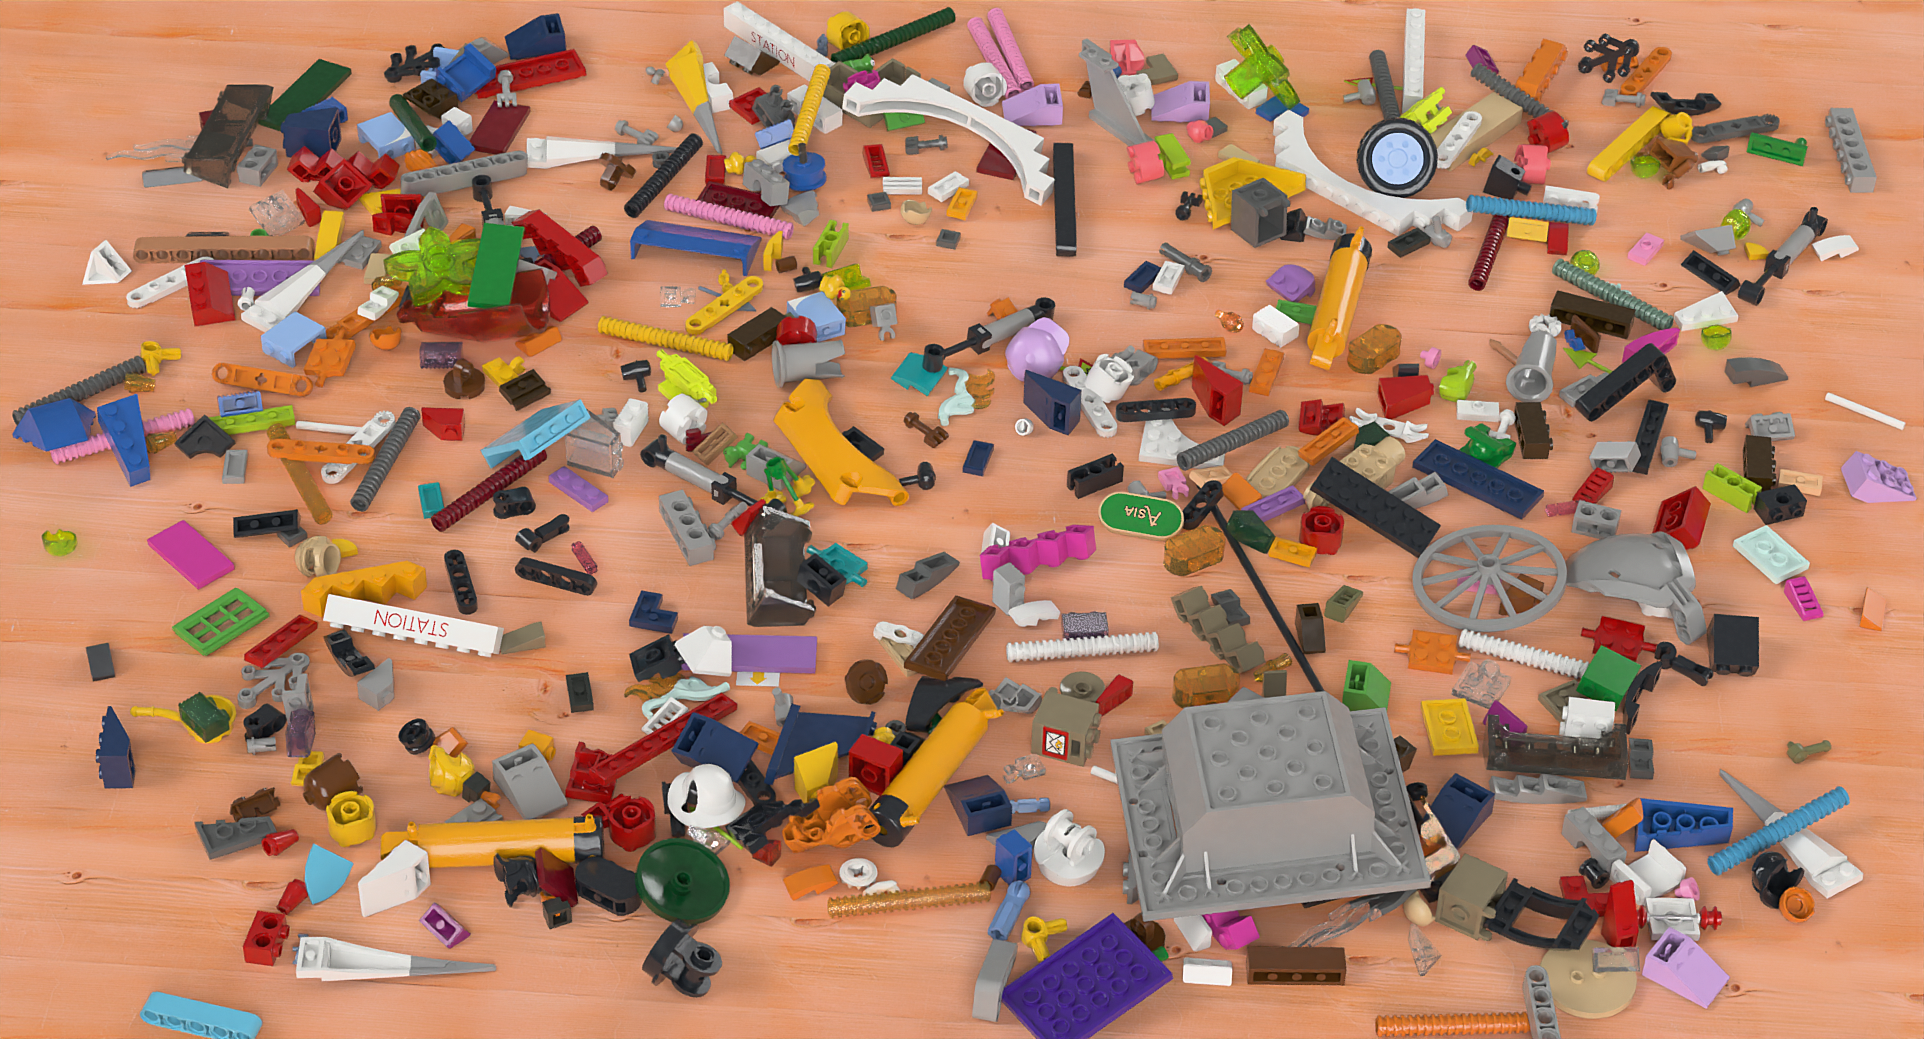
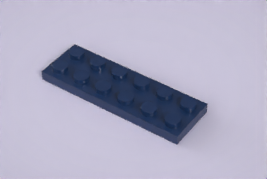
M1436 439L1413 461V468L1427 475L1436 472L1444 483L1521 520L1544 497V490Z

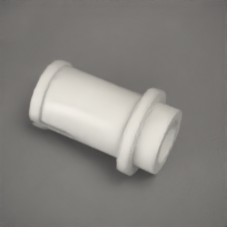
M247 287V292L246 288H243L241 297L238 300V306L243 311L254 305L253 297L255 291L251 287Z

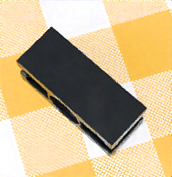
M1112 453L1068 470L1067 488L1071 491L1075 487V496L1079 499L1123 482L1124 465L1120 462L1115 466L1117 458Z

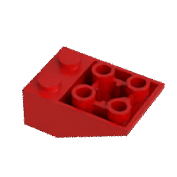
M545 259L536 264L557 272L555 280L549 279L539 309L540 311L561 322L589 303L559 267Z
M1195 355L1192 389L1207 415L1225 426L1241 415L1243 382Z

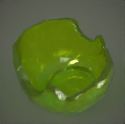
M1635 156L1633 161L1630 159V167L1635 176L1648 179L1659 171L1660 161L1652 156H1642L1639 158Z
M1734 209L1723 218L1721 227L1732 225L1734 240L1737 241L1749 233L1752 224L1750 217L1743 210Z
M1590 250L1575 252L1569 264L1589 272L1590 275H1595L1600 268L1597 255Z
M1718 324L1702 328L1701 340L1708 349L1722 350L1731 342V328Z
M58 529L56 534H51L47 530L41 535L44 549L55 557L65 556L73 552L78 544L76 534L71 531Z

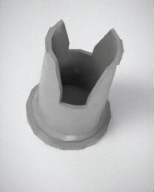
M1539 330L1531 333L1517 358L1516 365L1507 374V389L1514 398L1521 402H1541L1552 393L1554 383L1551 375L1555 362L1557 340L1547 331Z
M842 340L781 345L778 341H774L772 344V368L777 388H782L785 382L845 377L841 372L839 363L829 362V360L845 354Z

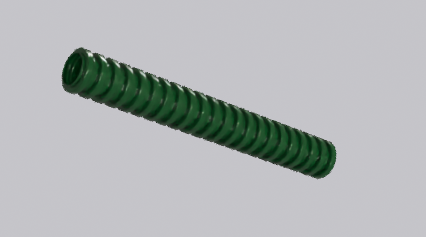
M401 94L391 96L389 100L390 107L420 148L425 152L434 150L437 145L435 137L408 101Z

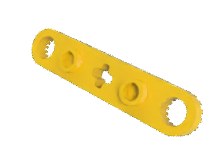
M749 276L687 318L685 322L686 332L692 335L696 334V336L697 334L701 335L705 330L712 328L763 291L762 279L757 276ZM751 283H752V285H753V283H754V285H757V286H756V287H750L749 285H751ZM693 323H694V325H695V324L697 323V325L699 324L700 326H699V327H692L691 324L693 325Z

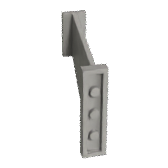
M1094 46L1080 52L1079 57L1086 61L1095 108L1089 111V118L1128 146L1153 141L1152 138L1143 133L1113 71L1119 64Z

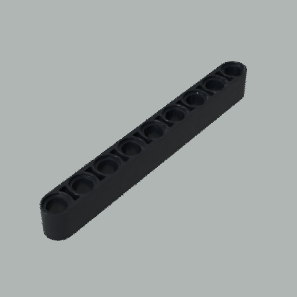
M1053 143L1056 256H1076L1073 143Z

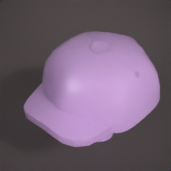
M1046 317L1038 319L1029 327H1023L1012 338L1005 350L1009 370L1022 382L1024 381L1025 370L1052 379L1063 365L1064 354L1070 340L1068 333L1053 320Z

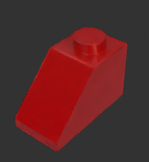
M422 407V423L427 430L440 440H463L465 429L464 408Z

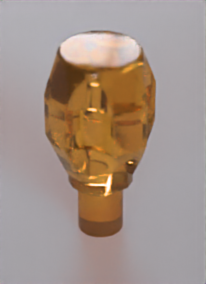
M1221 310L1215 312V316L1219 318L1223 328L1227 331L1237 333L1243 329L1244 322L1235 312H1223Z

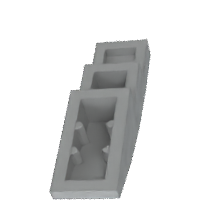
M1541 773L1537 779L1517 774L1514 780L1492 776L1489 780L1490 791L1495 793L1496 800L1529 804H1564L1587 800L1584 781Z

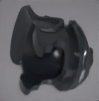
M1765 852L1753 864L1752 885L1760 894V900L1764 905L1772 909H1779L1781 895L1787 889L1797 887L1804 876L1805 870L1800 867L1799 869H1793L1792 872H1788L1787 859L1778 852Z
M498 853L494 855L495 874L500 882H504L506 887L505 899L509 907H512L520 894L535 897L542 891V888L539 887L536 859L534 857L517 856L516 858L508 857L504 859Z

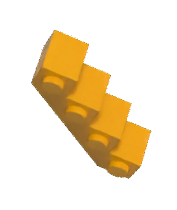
M401 561L314 577L301 590L303 610L323 617L328 594L361 601L368 599L385 605L396 593L416 600L427 588L426 569L410 561Z

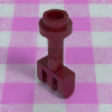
M699 428L686 430V444H688L686 445V451L692 452L712 432L701 434Z

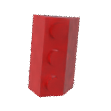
M207 262L185 265L194 326L234 321L235 313L228 272Z
M1696 486L1663 500L1652 533L1662 531L1674 537L1683 544L1685 550L1696 548L1701 542L1711 503Z

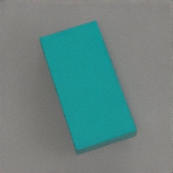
M437 482L418 485L424 519L431 518L444 508L440 484Z

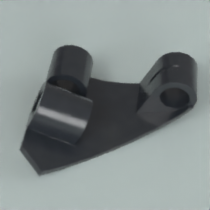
M922 676L914 689L906 716V730L928 733L931 720L937 712L947 703L958 701L966 691L983 687V683L978 679L953 677L943 681L929 676Z

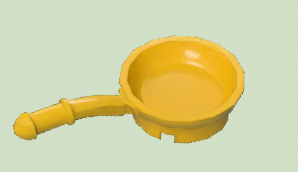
M206 695L191 700L180 713L170 709L156 708L155 706H134L130 709V714L133 717L160 716L181 721L188 734L194 736L196 741L200 743H215L221 741L222 736L231 734L236 718V708L229 699L223 696Z

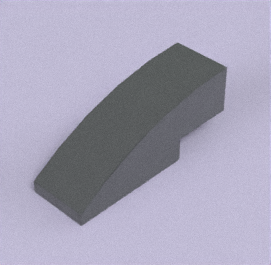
M1742 357L1727 359L1724 372L1733 385L1747 382L1750 387L1788 380V376L1780 364L1770 360Z
M946 552L916 561L914 569L899 575L896 589L910 599H914L941 583L959 566L960 562Z

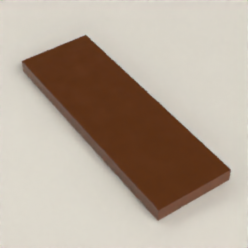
M955 595L904 661V669L946 681L994 617L996 608Z

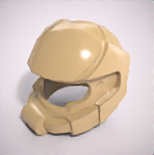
M326 536L308 538L297 547L295 563L303 575L310 577L316 574L319 577L337 573L341 561L340 550Z

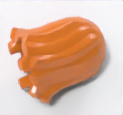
M421 149L417 151L412 150L404 155L406 168L411 172L438 167L433 160V155Z

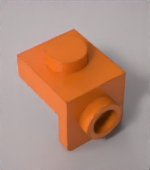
M1008 297L1002 301L997 299L991 303V308L987 314L988 316L994 314L999 320L1018 312V310Z

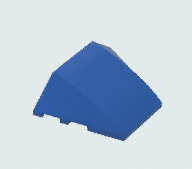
M71 398L29 408L12 435L15 439L21 437L25 443L32 442L34 447L47 452L88 441L91 433L90 426L94 424L93 418L96 417V413Z

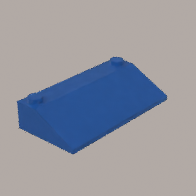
M646 220L635 228L630 239L631 259L636 258L641 244L741 259L743 262V276H747L762 237Z

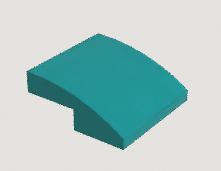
M910 352L891 376V379L907 390L910 386H913L928 396L946 373L948 367L943 365L942 370L939 372H928L922 367L923 355Z

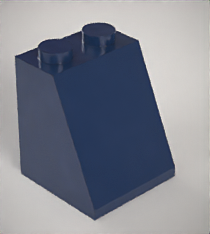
M333 107L288 114L285 122L281 124V133L284 134L283 149H286V157L292 158L304 146L319 158L331 148L336 152L342 140L339 109Z

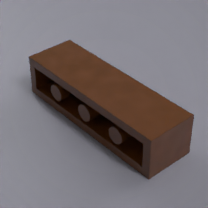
M1247 947L1246 971L1248 985H1345L1347 969L1344 947Z

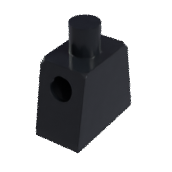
M1498 155L1492 165L1483 193L1510 200L1514 199L1517 192L1528 196L1532 185L1522 181L1525 175L1523 168L1502 155Z

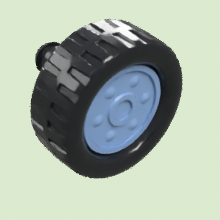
M1394 117L1374 124L1365 132L1357 148L1356 161L1361 178L1371 190L1388 196L1406 198L1422 191L1430 183L1437 168L1438 153L1432 136L1422 125L1407 118Z

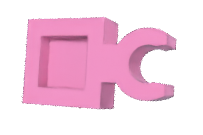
M1178 467L1158 471V479L1166 491L1172 490V497L1175 500L1178 499V493H1183L1185 497H1188L1189 488L1186 486V479Z

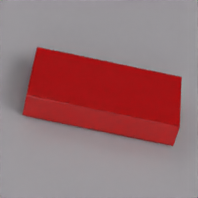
M707 155L705 184L709 181L725 184L726 166L724 159H726V155Z

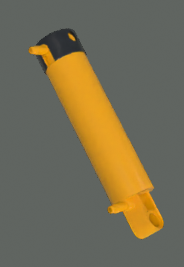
M1359 226L1355 234H1343L1334 242L1329 266L1308 334L1307 344L1312 351L1309 364L1328 371L1333 358L1341 355L1345 350L1366 271L1372 257L1371 244L1363 237V226Z
M985 687L974 690L964 702H958L950 708L883 794L869 808L878 819L881 828L879 834L871 838L876 843L891 848L899 846L915 824H919L920 816L988 730L987 721L1004 715L1002 709H996L997 706ZM872 824V825H868V826H866V827H864V828H865V829H866V828H870V827H873L874 825H873V824Z
M588 814L586 816H574V818L419 824L418 830L415 822L411 821L408 823V831L386 832L381 835L380 858L382 861L395 847H398L404 840H407L427 852L429 868L494 866L493 859L496 853L504 859L508 857L516 858L517 856H531L535 858V851L540 847L565 863H580L584 859L594 856L604 858V825L601 815L593 816Z

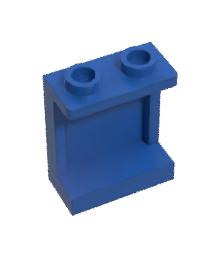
M471 43L464 47V54L442 69L440 66L436 68L437 82L456 93L457 99L460 102H463L485 86L496 75V67Z

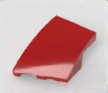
M579 741L575 750V759L570 770V779L565 790V798L592 802L601 801L605 804L611 801L617 780L604 787L588 774L589 768L612 756V754H607L600 749L593 751L586 748L584 742Z

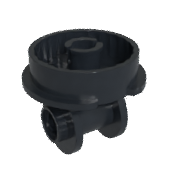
M678 918L663 932L650 950L642 966V970L653 978L652 984L657 986L667 977L671 980L673 986L686 996L697 998L707 994L711 986L709 976L719 972L722 966V959L713 947L692 938L699 929L697 924L688 925Z

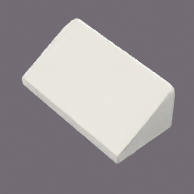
M992 523L984 532L981 553L988 546L996 544L999 548L1008 546L1010 532Z
M1202 915L1174 918V922L1194 952L1210 947L1212 930Z
M1185 957L1183 962V982L1230 986L1232 982V961Z

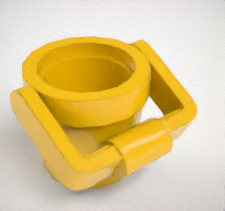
M1684 112L1676 115L1673 114L1661 122V132L1666 139L1681 141L1688 145L1689 139L1692 138V119Z

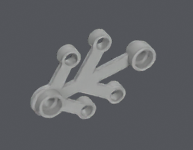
M294 653L288 658H276L263 668L283 666L280 669L255 670L253 666H244L241 670L244 680L266 679L251 689L244 688L240 690L237 695L238 705L243 709L254 707L256 705V696L273 684H275V688L271 692L272 699L275 702H282V691H285L286 675L293 672V676L289 678V686L293 690V684L297 682L298 674L306 671L310 664L309 657L304 653Z

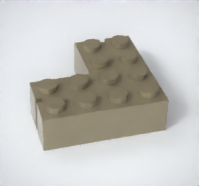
M893 58L875 70L878 72L881 81L885 78L899 86L912 74L921 78V73L910 67L905 68L903 63ZM838 61L830 67L831 72L823 97L842 109L845 94L843 83L847 84V79L859 71ZM842 109L844 114L870 128L884 118L883 113L858 117Z

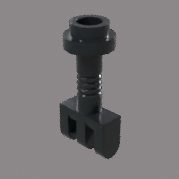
M1184 191L1180 203H1184V205H1179L1175 211L1179 220L1190 218L1191 206L1199 207L1203 200L1202 195L1199 194L1195 198V193H1191L1188 196V192Z

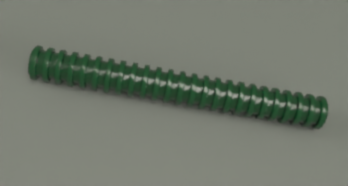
M947 7L931 15L924 16L922 19L919 18L889 32L872 37L870 40L867 39L831 54V61L837 63L838 61L862 59L866 54L872 56L917 38L922 34L924 35L954 23L956 20L955 13L952 8Z

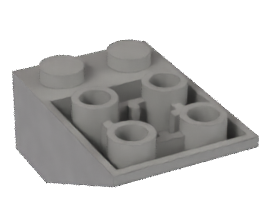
M533 743L492 760L493 780L524 820L538 819L568 806V802L545 757Z

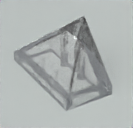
M1410 924L1409 945L1419 976H1425L1442 955L1416 924Z
M1639 947L1592 948L1593 972L1640 971Z

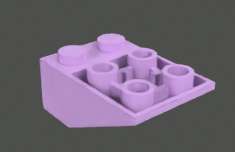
M1189 81L1154 95L1155 104L1151 109L1152 121L1191 122L1209 120V82Z
M1040 84L1002 101L1004 119L1018 126L1062 125L1063 103L1059 84Z
M1855 451L1841 467L1850 494L1854 498L1867 503L1915 501L1917 499L1913 486L1909 481L1908 473L1902 467H1895L1884 460L1880 461L1869 454H1863Z
M1671 927L1666 930L1646 955L1642 972L1643 976L1706 1009L1730 979V976L1692 938Z

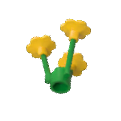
M781 457L772 458L766 463L767 468L764 469V472L767 476L769 489L760 499H764L766 503H769L772 499H778L783 503L786 502L787 498L783 495V492H776V489L773 488V477L776 480H783L794 499L793 503L796 509L790 513L791 517L797 518L815 506L812 502L804 504L800 498L803 495L809 494L812 490L811 487L815 484V480L810 475H805L802 478L797 476L787 465L785 459H781ZM786 471L793 478V486H791L786 477Z

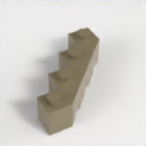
M1202 586L1190 588L1170 597L1178 618L1183 623L1188 622L1192 626L1191 631L1201 641L1206 640L1211 645L1210 650L1220 660L1225 659L1230 664L1228 669L1233 674L1248 671L1266 662L1264 651L1258 644V641L1247 643L1245 632L1239 623L1228 625L1225 610L1220 604L1209 605L1208 595Z

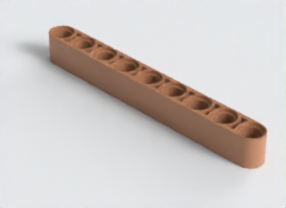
M305 235L140 237L135 241L133 258L136 262L143 264L190 263L205 256L211 257L214 260L309 261L312 258L314 241L311 237Z

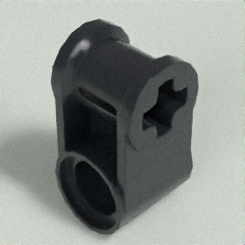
M527 487L500 490L493 495V501L495 502L493 514L499 519L528 515L536 508L532 494Z
M270 704L262 705L243 721L246 728L245 741L247 742V739H251V737H254V739L269 738L284 727L287 721L286 715Z

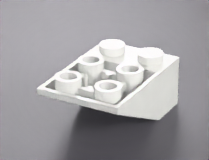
M404 840L383 861H380L368 875L361 878L358 883L363 917L414 900L431 885L428 854L425 850Z

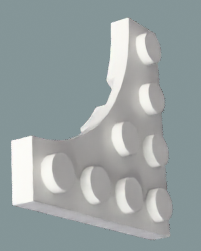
M1162 408L1164 411L1170 410L1169 408ZM1172 419L1146 421L1139 461L1178 466L1176 459L1178 453L1199 444L1187 438L1176 427ZM1225 454L1193 468L1202 469L1223 466Z

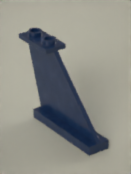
M792 703L770 760L764 783L773 785L775 779L793 774L795 756L833 742L838 744V758L849 755V750L861 734L867 736L874 735L877 722H874L876 712L871 711L870 717L799 712L800 706Z

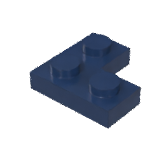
M641 590L629 619V627L672 634L678 620V612L659 609L663 601V594Z

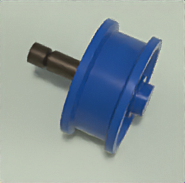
M805 143L798 144L799 156L790 155L783 161L782 166L786 173L784 178L790 182L789 188L792 190L810 191L824 185L827 180L826 173L823 171L825 159L819 154L807 152Z

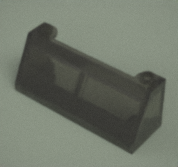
M227 85L224 91H220L215 108L189 153L186 152L182 159L184 164L183 172L228 188L231 183V172L236 170L237 161L261 119L266 120L269 115L274 87L269 85Z
M763 505L745 532L747 625L753 627L805 626L809 618L814 616L816 611L814 601L811 599L807 601V590L797 581L800 564L805 561L804 545L812 537L809 520Z
M1487 715L1482 746L1486 770L1626 779L1629 764L1626 724L1614 723V729L1609 733L1601 731L1600 738L1509 732V724L1503 726L1499 721V715Z

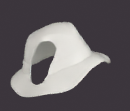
M712 764L699 765L694 767L691 772L681 773L673 780L668 791L670 811L681 823L692 828H712L728 824L740 816L746 803L744 795L734 789L730 775L721 767ZM694 780L697 786L698 804L694 812L687 813L681 807L687 800L690 783Z

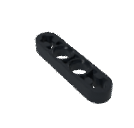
M1191 398L1123 402L1116 406L1115 417L1120 422L1189 418L1196 413V402ZM1162 408H1169L1171 410L1164 411ZM1147 409L1150 412H1142L1140 410Z
M450 550L445 553L444 562L456 605L460 613L470 615L478 609L476 593L464 554L459 550ZM455 573H463V574H464V575H462V576H460V577L454 576ZM461 587L468 588L466 591H459L458 589ZM468 599L469 604H466L464 600Z
M523 557L515 566L516 574L523 579L582 595H591L598 584L597 580L590 574ZM542 571L547 572L550 577L543 574ZM562 576L568 578L570 582L565 581Z

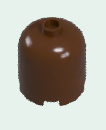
M341 753L335 754L308 772L304 778L303 787L305 792L303 797L309 805L313 804L321 811H326L327 805L329 807L332 803L331 799L340 793L354 791L359 795L363 792V787H358L356 782L360 779L357 771L349 760L343 761L341 759Z

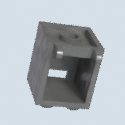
M1265 178L1232 190L1231 230L1254 248L1285 236L1287 207H1290V201L1287 199L1288 196Z

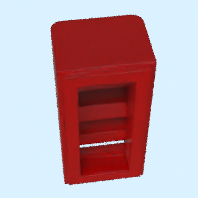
M864 145L862 154L870 178L890 176L883 145Z
M299 187L296 188L297 205L306 224L312 227L321 223L320 206Z
M1597 467L1575 493L1572 500L1577 503L1581 500L1596 504L1613 487L1614 475Z
M760 499L731 522L739 536H743L755 527L766 504L764 499Z
M1118 674L1096 700V703L1099 704V714L1104 716L1128 700L1133 694L1134 682Z

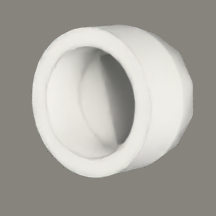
M1026 418L1018 420L1015 425L1016 432L1022 436L1029 435L1034 429L1033 422Z

